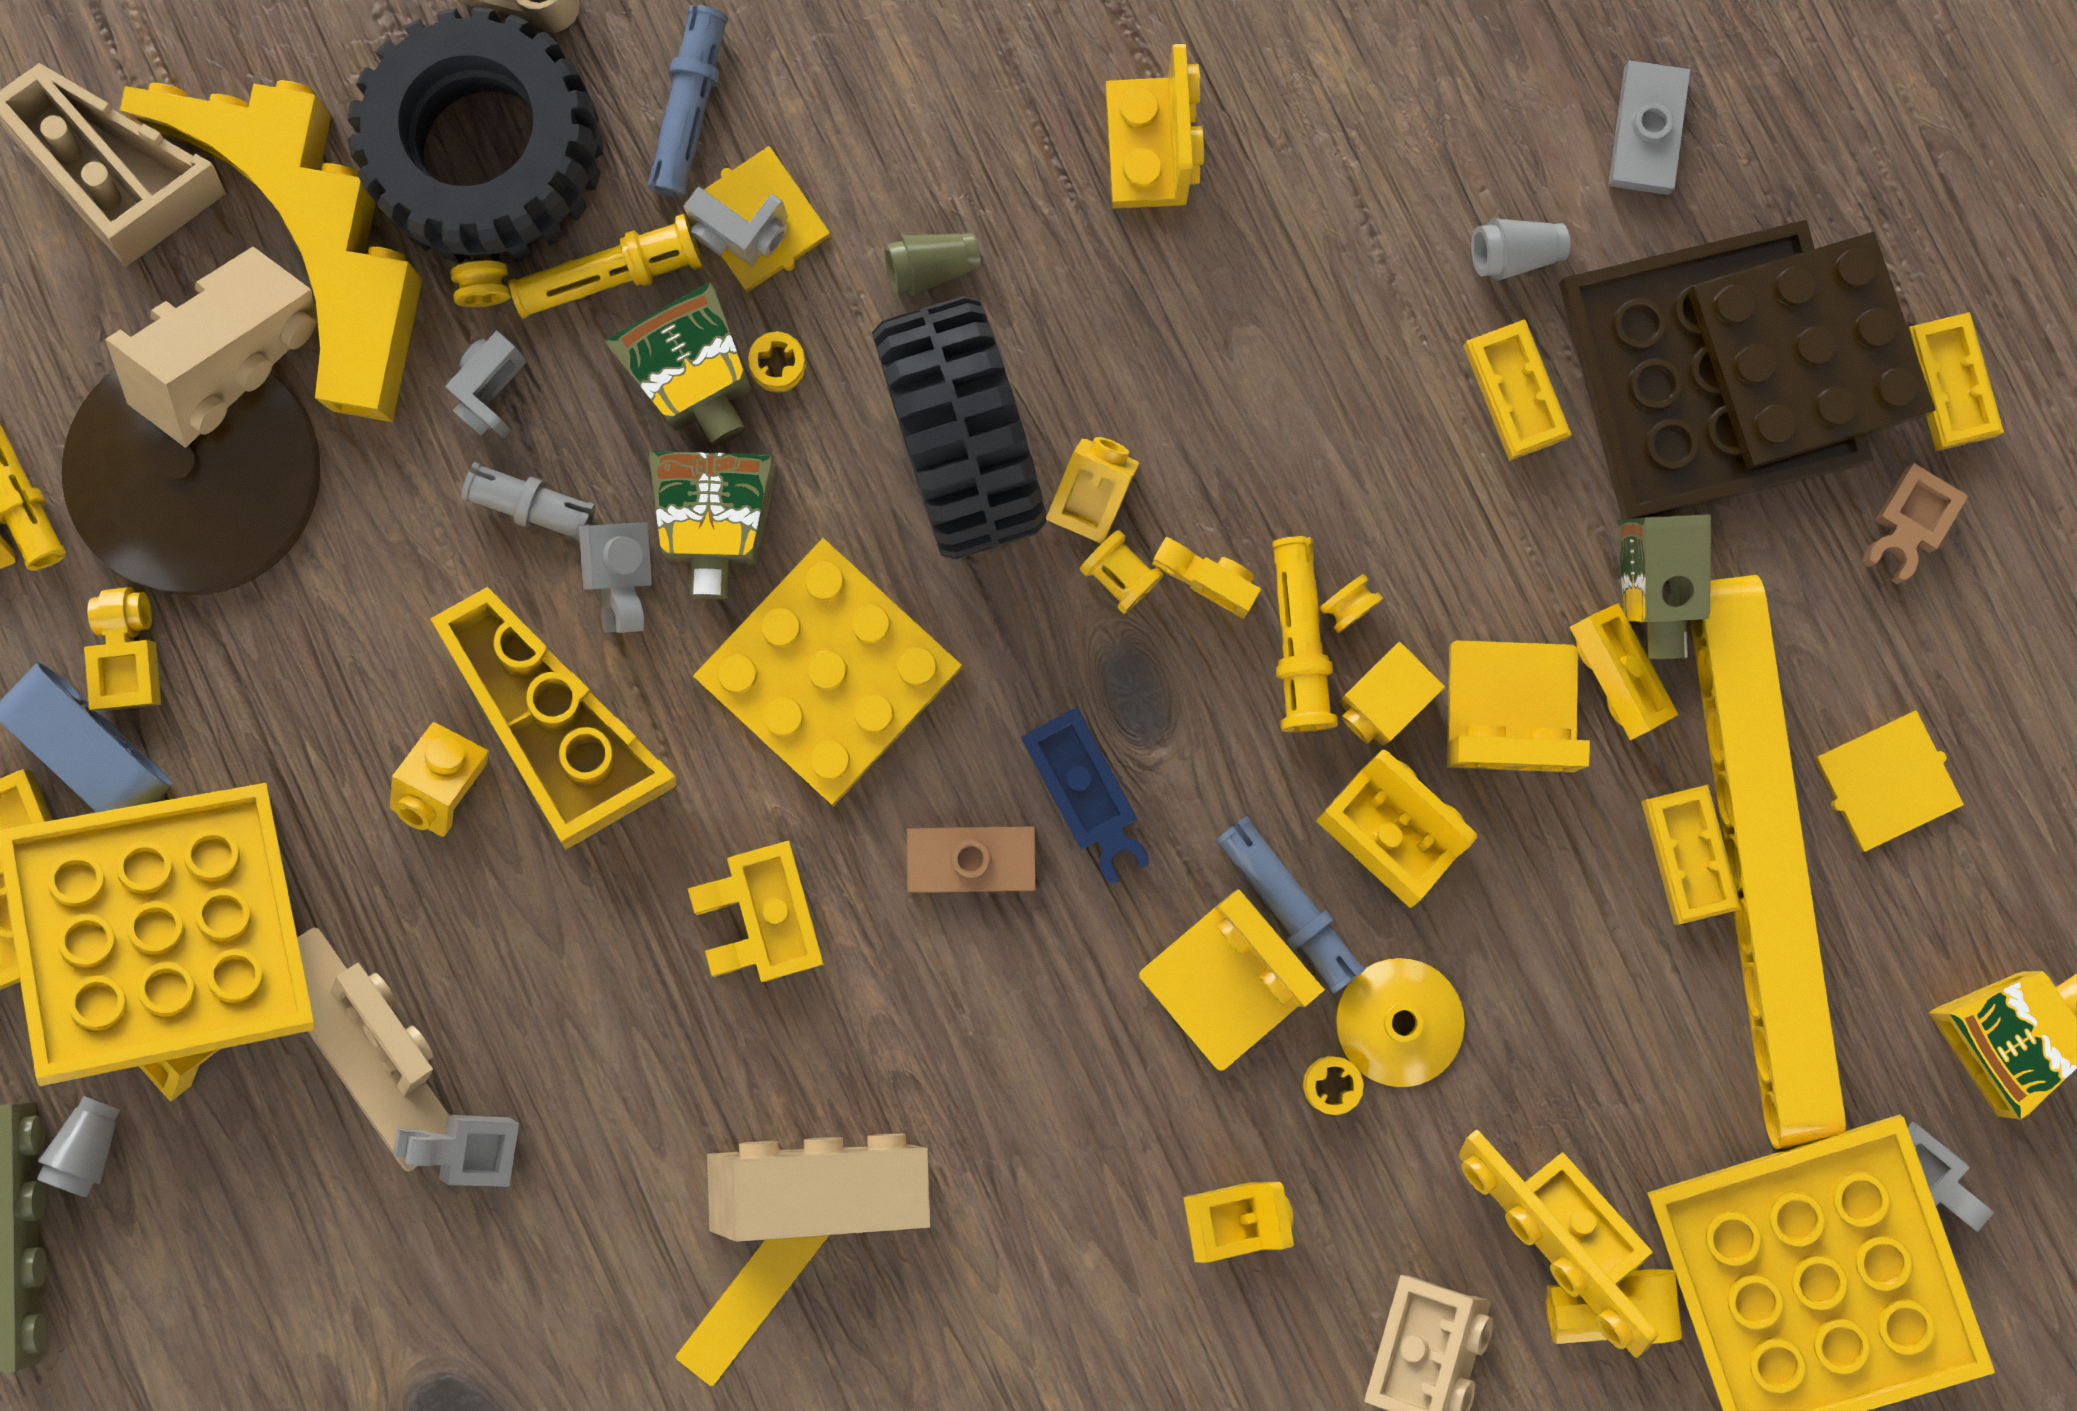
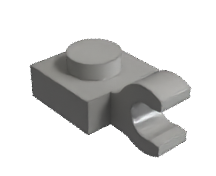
M648 522L579 526L583 590L601 589V622L603 632L624 633L643 631V608L636 595L635 586L652 585Z
M449 1115L446 1134L417 1129H397L393 1155L395 1157H406L405 1163L408 1165H441L439 1180L447 1185L509 1187L519 1122L509 1117Z
M1912 1122L1908 1126V1130L1936 1207L1941 1202L1957 1217L1978 1232L1995 1212L1958 1183L1970 1167L1918 1124Z

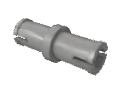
M477 462L472 464L471 472H468L461 494V500L471 501L513 516L515 524L528 528L533 523L576 538L577 541H580L579 526L592 525L596 510V504L586 503L544 488V481L530 476L527 481H523L484 467Z

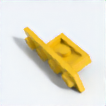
M1475 1130L1466 1137L1459 1152V1158L1463 1162L1461 1168L1467 1180L1480 1193L1484 1195L1490 1193L1507 1212L1505 1218L1509 1227L1522 1242L1527 1245L1535 1244L1552 1263L1550 1270L1558 1284L1571 1296L1577 1297L1580 1295L1598 1315L1596 1323L1603 1335L1615 1347L1619 1349L1626 1347L1634 1357L1638 1358L1651 1346L1659 1334L1617 1285L1647 1261L1653 1253L1652 1250L1563 1152L1524 1182L1481 1132Z

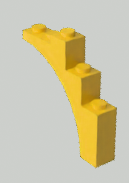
M285 80L277 81L276 87L253 84L248 105V103L239 98L225 94H211L209 101L190 98L185 91L162 83H150L148 90L125 86L120 111L127 118L141 126L144 123L161 133L164 137L188 143L228 163L255 184L279 211L303 256L316 300L320 355L315 399L332 412L393 422L423 278L406 261V256L398 251L383 247H369L367 254H365L376 202L365 190L357 175L358 171L333 163L323 164L320 171L332 114L314 94V90L303 84Z

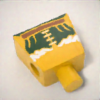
M2023 971L1941 1005L1928 1013L1998 1117L2021 1120L2030 1114L2077 1069V974L2055 987L2051 979L2043 971Z

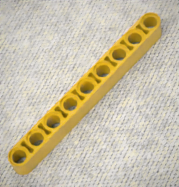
M1748 575L1711 580L1709 619L1690 620L1721 833L1742 908L1741 910L1733 911L1763 1115L1769 1140L1777 1150L1793 1148L1845 1133L1846 1121L1767 599L1759 576Z

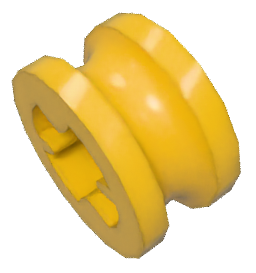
M491 260L473 261L457 265L450 271L451 280L459 284V289L453 294L456 305L463 307H487L504 303L511 298L510 288L502 283V279L508 275V268L505 263Z
M779 331L769 332L757 338L750 348L748 361L751 375L757 385L764 390L774 393L786 392L797 386L803 378L806 368L804 352L799 342L791 335ZM772 348H784L787 359L794 356V366L784 367L782 377L769 376L768 366L762 369L759 367L760 360L770 358Z
M1365 574L1360 575L1319 608L1323 615L1331 614L1335 617L1336 624L1333 628L1337 633L1345 630L1384 599L1379 592L1371 593L1368 591L1367 582L1369 579Z
M1335 1056L1319 1058L1309 1065L1304 1074L1303 1090L1306 1099L1312 1107L1325 1114L1340 1115L1347 1113L1357 1106L1363 1095L1364 1083L1360 1071L1353 1063L1344 1058ZM1334 1066L1341 1068L1338 1076L1343 1078L1347 1075L1349 1076L1350 1090L1340 1092L1338 1103L1329 1104L1325 1103L1328 1095L1321 1093L1318 1096L1315 1086L1316 1081L1326 1079L1327 1068Z

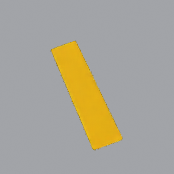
M829 1235L764 1240L676 1354L675 1358L709 1386H714Z

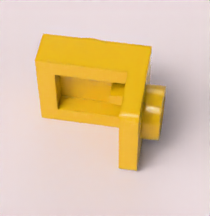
M433 721L392 775L391 810L396 812L398 817L407 825L418 830L428 829L444 837L452 827L454 809L487 765L489 750Z
M1248 1182L1183 1197L1195 1262L1209 1263L1263 1249L1282 1250L1294 1245L1291 1230L1293 1210L1288 1198L1285 1196L1284 1186L1281 1182Z

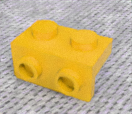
M1381 750L1361 769L1316 820L1320 826L1410 909L1422 900L1452 862L1478 838L1477 833L1465 823L1463 817L1455 808L1443 803L1417 779L1416 774L1407 764L1395 759L1386 750Z

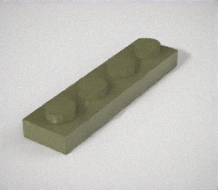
M37 1102L0 1104V1373L17 1372L40 1363V1353L44 1351L48 1338L47 1320L45 1315L40 1313L39 1287L43 1285L46 1278L47 1258L44 1249L39 1247L38 1221L43 1218L45 1213L46 1192L43 1183L37 1180L38 1155L41 1154L45 1144V1126L42 1118L37 1116Z

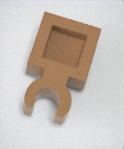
M1915 463L1906 467L1874 520L1890 531L1887 536L1868 546L1863 555L1862 564L1871 567L1877 564L1884 551H1889L1895 554L1899 562L1898 569L1893 574L1891 581L1899 584L1909 579L1918 567L1917 546L1928 553L1937 550L1969 495Z

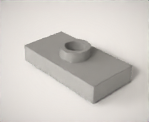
M1631 60L1627 62L1623 71L1608 186L1670 195L1673 192L1677 175L1690 69Z

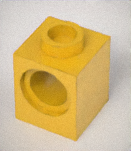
M1399 641L1338 701L1347 710L1341 718L1352 732L1365 743L1369 744L1375 738L1384 746L1422 711L1445 686Z

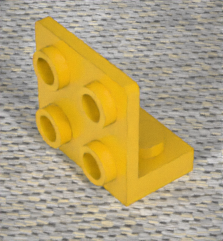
M1174 44L1172 46L1168 78L1106 81L1112 209L1186 205L1190 185L1200 184V165L1204 163L1202 126H1191V124H1196V103H1200L1199 65L1187 64L1186 44Z
M1460 640L1451 643L1449 646L1447 768L1574 773L1589 767L1590 740H1577V647L1568 644Z
M1239 889L1233 891L1139 972L1141 981L1219 1071H1223L1298 1006L1306 1007L1325 990Z

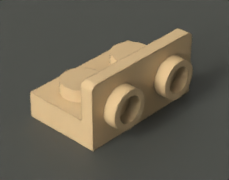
M1400 1275L1364 1402L1388 1411H1470L1476 1389L1475 1382L1470 1380L1477 1354L1482 1355L1486 1351L1493 1332V1318L1488 1316L1491 1302L1409 1275Z

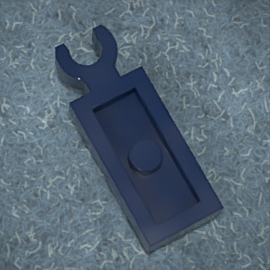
M1075 707L1021 736V741L1080 850L1082 851L1095 843H1098L1102 854L1099 864L1104 878L1112 885L1120 881L1113 869L1112 859L1117 853L1122 851L1133 854L1141 869L1149 865V858L1145 848L1136 840L1126 838L1122 830L1138 819L1078 708Z

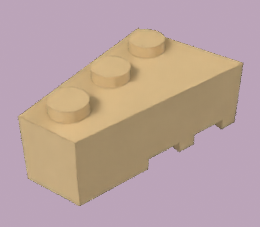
M40 63L0 90V122L5 131L125 268L226 194L213 163L196 153L192 156L163 139L158 131L144 123L141 126L111 109L108 102Z
M255 247L249 248L198 280L195 284V290L199 294L184 304L175 308L165 301L152 309L150 318L155 322L130 337L120 329L105 339L127 404L185 448L200 434L212 432L224 419L227 408L245 391L251 392L261 386L270 374L272 365L289 349L295 350L305 344L312 335L316 323H318L312 290Z
M906 1134L868 1135L867 1147L843 1148V1138L829 1137L804 1139V1149L779 1150L778 1141L739 1143V1152L707 1153L709 1231L738 1242L930 1228L927 1148L907 1145Z

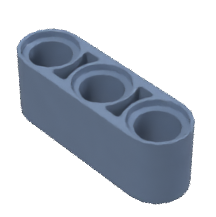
M36 662L0 700V722L96 813L158 802L173 786L169 777L98 711L89 710L88 701L55 671L40 662Z

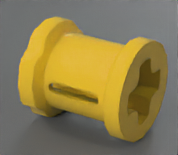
M1117 530L1087 558L1079 570L1086 577L1093 575L1119 600L1117 608L1125 615L1156 586L1164 574L1158 568L1150 570L1124 544L1126 536L1120 530Z

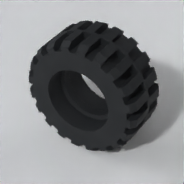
M477 7L472 10V18H462L457 8L437 12L439 22L426 27L419 18L403 27L409 36L397 45H394L391 40L387 39L375 51L381 60L375 71L368 67L363 68L356 82V86L364 97L362 101L353 100L350 102L347 121L357 132V134H352L348 138L351 158L360 168L357 175L367 193L397 229H401L413 243L425 251L435 248L443 259L462 263L466 255H471L475 261H499V253L506 251L510 252L515 261L533 255L530 247L531 243L544 237L547 243L551 245L561 238L564 233L559 224L563 219L569 216L571 219L578 221L587 208V204L581 196L584 189L596 190L601 172L595 162V158L603 155V136L596 124L599 116L593 100L571 59H566L559 44L546 32L536 35L529 21L512 14L506 18L505 23H502L494 9ZM491 91L510 94L525 102L533 117L531 137L523 155L506 173L492 181L474 186L445 184L437 181L429 174L424 165L426 137L435 119L451 103L470 94Z
M961 296L881 321L872 332L873 340L940 555L959 559L1037 535L1047 523L1046 511L1042 501L1043 497L1012 388L981 302L978 299Z

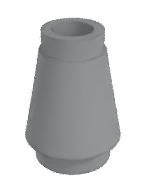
M1491 218L1487 225L1477 226L1473 231L1471 241L1473 264L1480 276H1491L1495 281H1500L1554 264L1555 262L1566 261L1570 253L1568 229L1563 223L1552 224Z
M83 1096L78 1108L74 1109L38 1160V1162L44 1165L37 1180L87 1198L94 1183L101 1185L116 1126L115 1121L120 1110Z

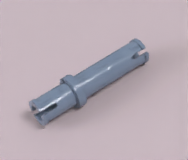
M694 5L689 7L684 37L678 57L671 60L669 73L673 76L671 91L659 134L654 163L646 186L657 194L677 198V196L685 198L687 195L690 171L697 150L707 100L711 87L718 85L720 71L716 68L728 16L717 9L698 5V8Z
M1248 816L1244 817L1236 826H1232L1215 840L1219 846L1221 845L1291 936L1286 940L1293 951L1298 947L1301 949L1328 984L1332 994L1339 991L1351 982L1354 977L1356 978L1366 970L1331 927L1330 923L1334 919L1329 912L1325 910L1320 913L1252 825L1251 819Z

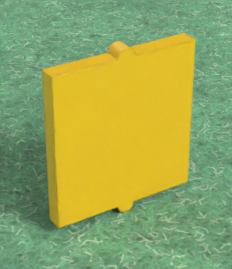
M770 146L734 170L730 168L723 169L721 171L722 178L704 189V191L749 223L771 194L778 197L784 203L788 215L785 222L788 225V231L779 247L770 256L766 257L761 254L751 267L726 248L721 254V257L746 293L783 268L787 271L793 270L795 260L831 237V233Z
M1917 710L1814 758L1834 798L1831 802V808L1834 811L1841 812L1860 852H1866L1964 805L1943 764L1947 756L1942 751L1937 752Z

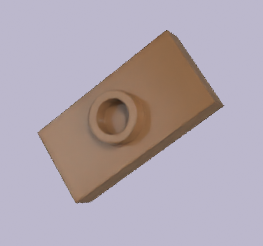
M1035 826L907 828V893L1036 891Z

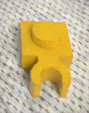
M1168 537L1164 539L1153 558V566L1176 579L1182 580L1190 585V589L1242 619H1245L1261 591V588L1251 583L1254 578L1253 573L1242 565L1225 557H1221L1218 564L1207 557L1202 559L1185 546Z

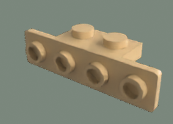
M312 928L297 937L314 1020V1030L307 1032L391 1153H394L397 1129H417L446 1134L449 1114L426 1083L433 1070L428 1062L433 1058V1053L425 1038L414 1026L405 1029L391 1009L396 1006V1000L385 981L377 973L368 976L359 962L347 969L318 928ZM395 1157L405 1171H412L418 1167L417 1165L406 1164V1157Z

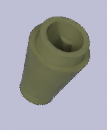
M973 233L962 235L904 234L898 235L897 242L884 245L887 274L895 294L908 291L913 297L966 275L968 272L980 269V254Z

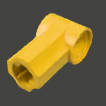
M1635 1270L1617 1285L1658 1332L1659 1336L1652 1344L1682 1339L1674 1270ZM1559 1284L1547 1285V1296L1545 1299L1547 1321L1552 1341L1555 1344L1608 1340L1596 1323L1598 1315L1580 1295L1577 1297L1571 1296Z

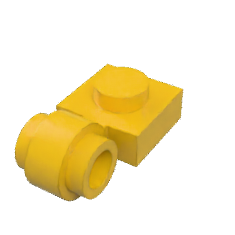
M131 587L102 590L99 597L91 598L88 603V620L91 630L95 635H103L106 639V644L84 647L89 710L100 712L161 705L156 642L149 640L134 641V637L139 636L141 630H148L151 627L152 610L148 596L144 592L136 593Z

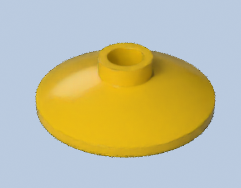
M1387 959L1366 967L1365 971L1356 978L1354 977L1346 986L1337 1007L1336 1030L1345 1056L1364 1076L1387 1086L1410 1087L1420 1085L1437 1077L1456 1057L1464 1036V1011L1460 998L1452 984L1438 970L1423 962L1412 959ZM1401 1010L1410 1012L1415 1020L1413 1030L1404 1036L1397 1034L1392 1027L1394 1015Z

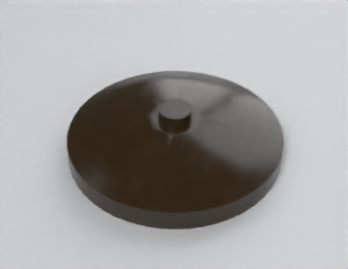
M114 369L93 388L81 404L68 431L62 459V485L67 509L76 530L93 554L121 576L150 589L175 595L194 596L220 593L246 584L267 572L291 550L304 531L315 507L320 482V455L312 423L298 398L272 372H270L261 386L251 392L245 391L227 408L222 422L212 432L200 434L185 448L127 404L116 369Z

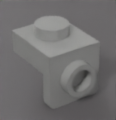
M699 186L683 206L691 224L694 226L690 233L697 241L717 255H721L726 248L751 267L761 254L766 257L770 256L779 247L788 231V225L785 224L788 215L784 203L773 194L768 197L750 223Z
M497 330L488 340L484 338L479 339L468 348L459 362L461 370L445 387L460 401L452 411L474 431L482 436L490 427L502 439H505L512 430L487 406L527 363V360Z

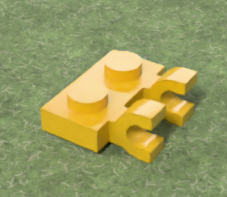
M789 840L728 857L727 861L732 877L688 888L694 914L697 916L739 903L749 939L705 951L711 976L717 977L756 965L761 983L824 965Z

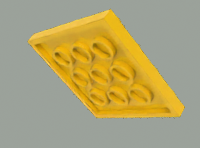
M266 783L0 830V857L35 1076L39 1086L314 1030V1020Z
M1900 1114L1848 1130L1836 1136L1789 1148L1647 1192L1722 1411H1868L1995 1373L1906 1121Z

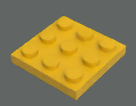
M822 538L702 665L693 677L834 807L963 669V666L828 541Z

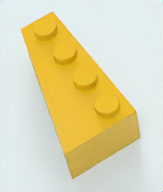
M488 587L430 618L565 850L677 786L675 775L590 692V689L573 672H570L547 649V646Z

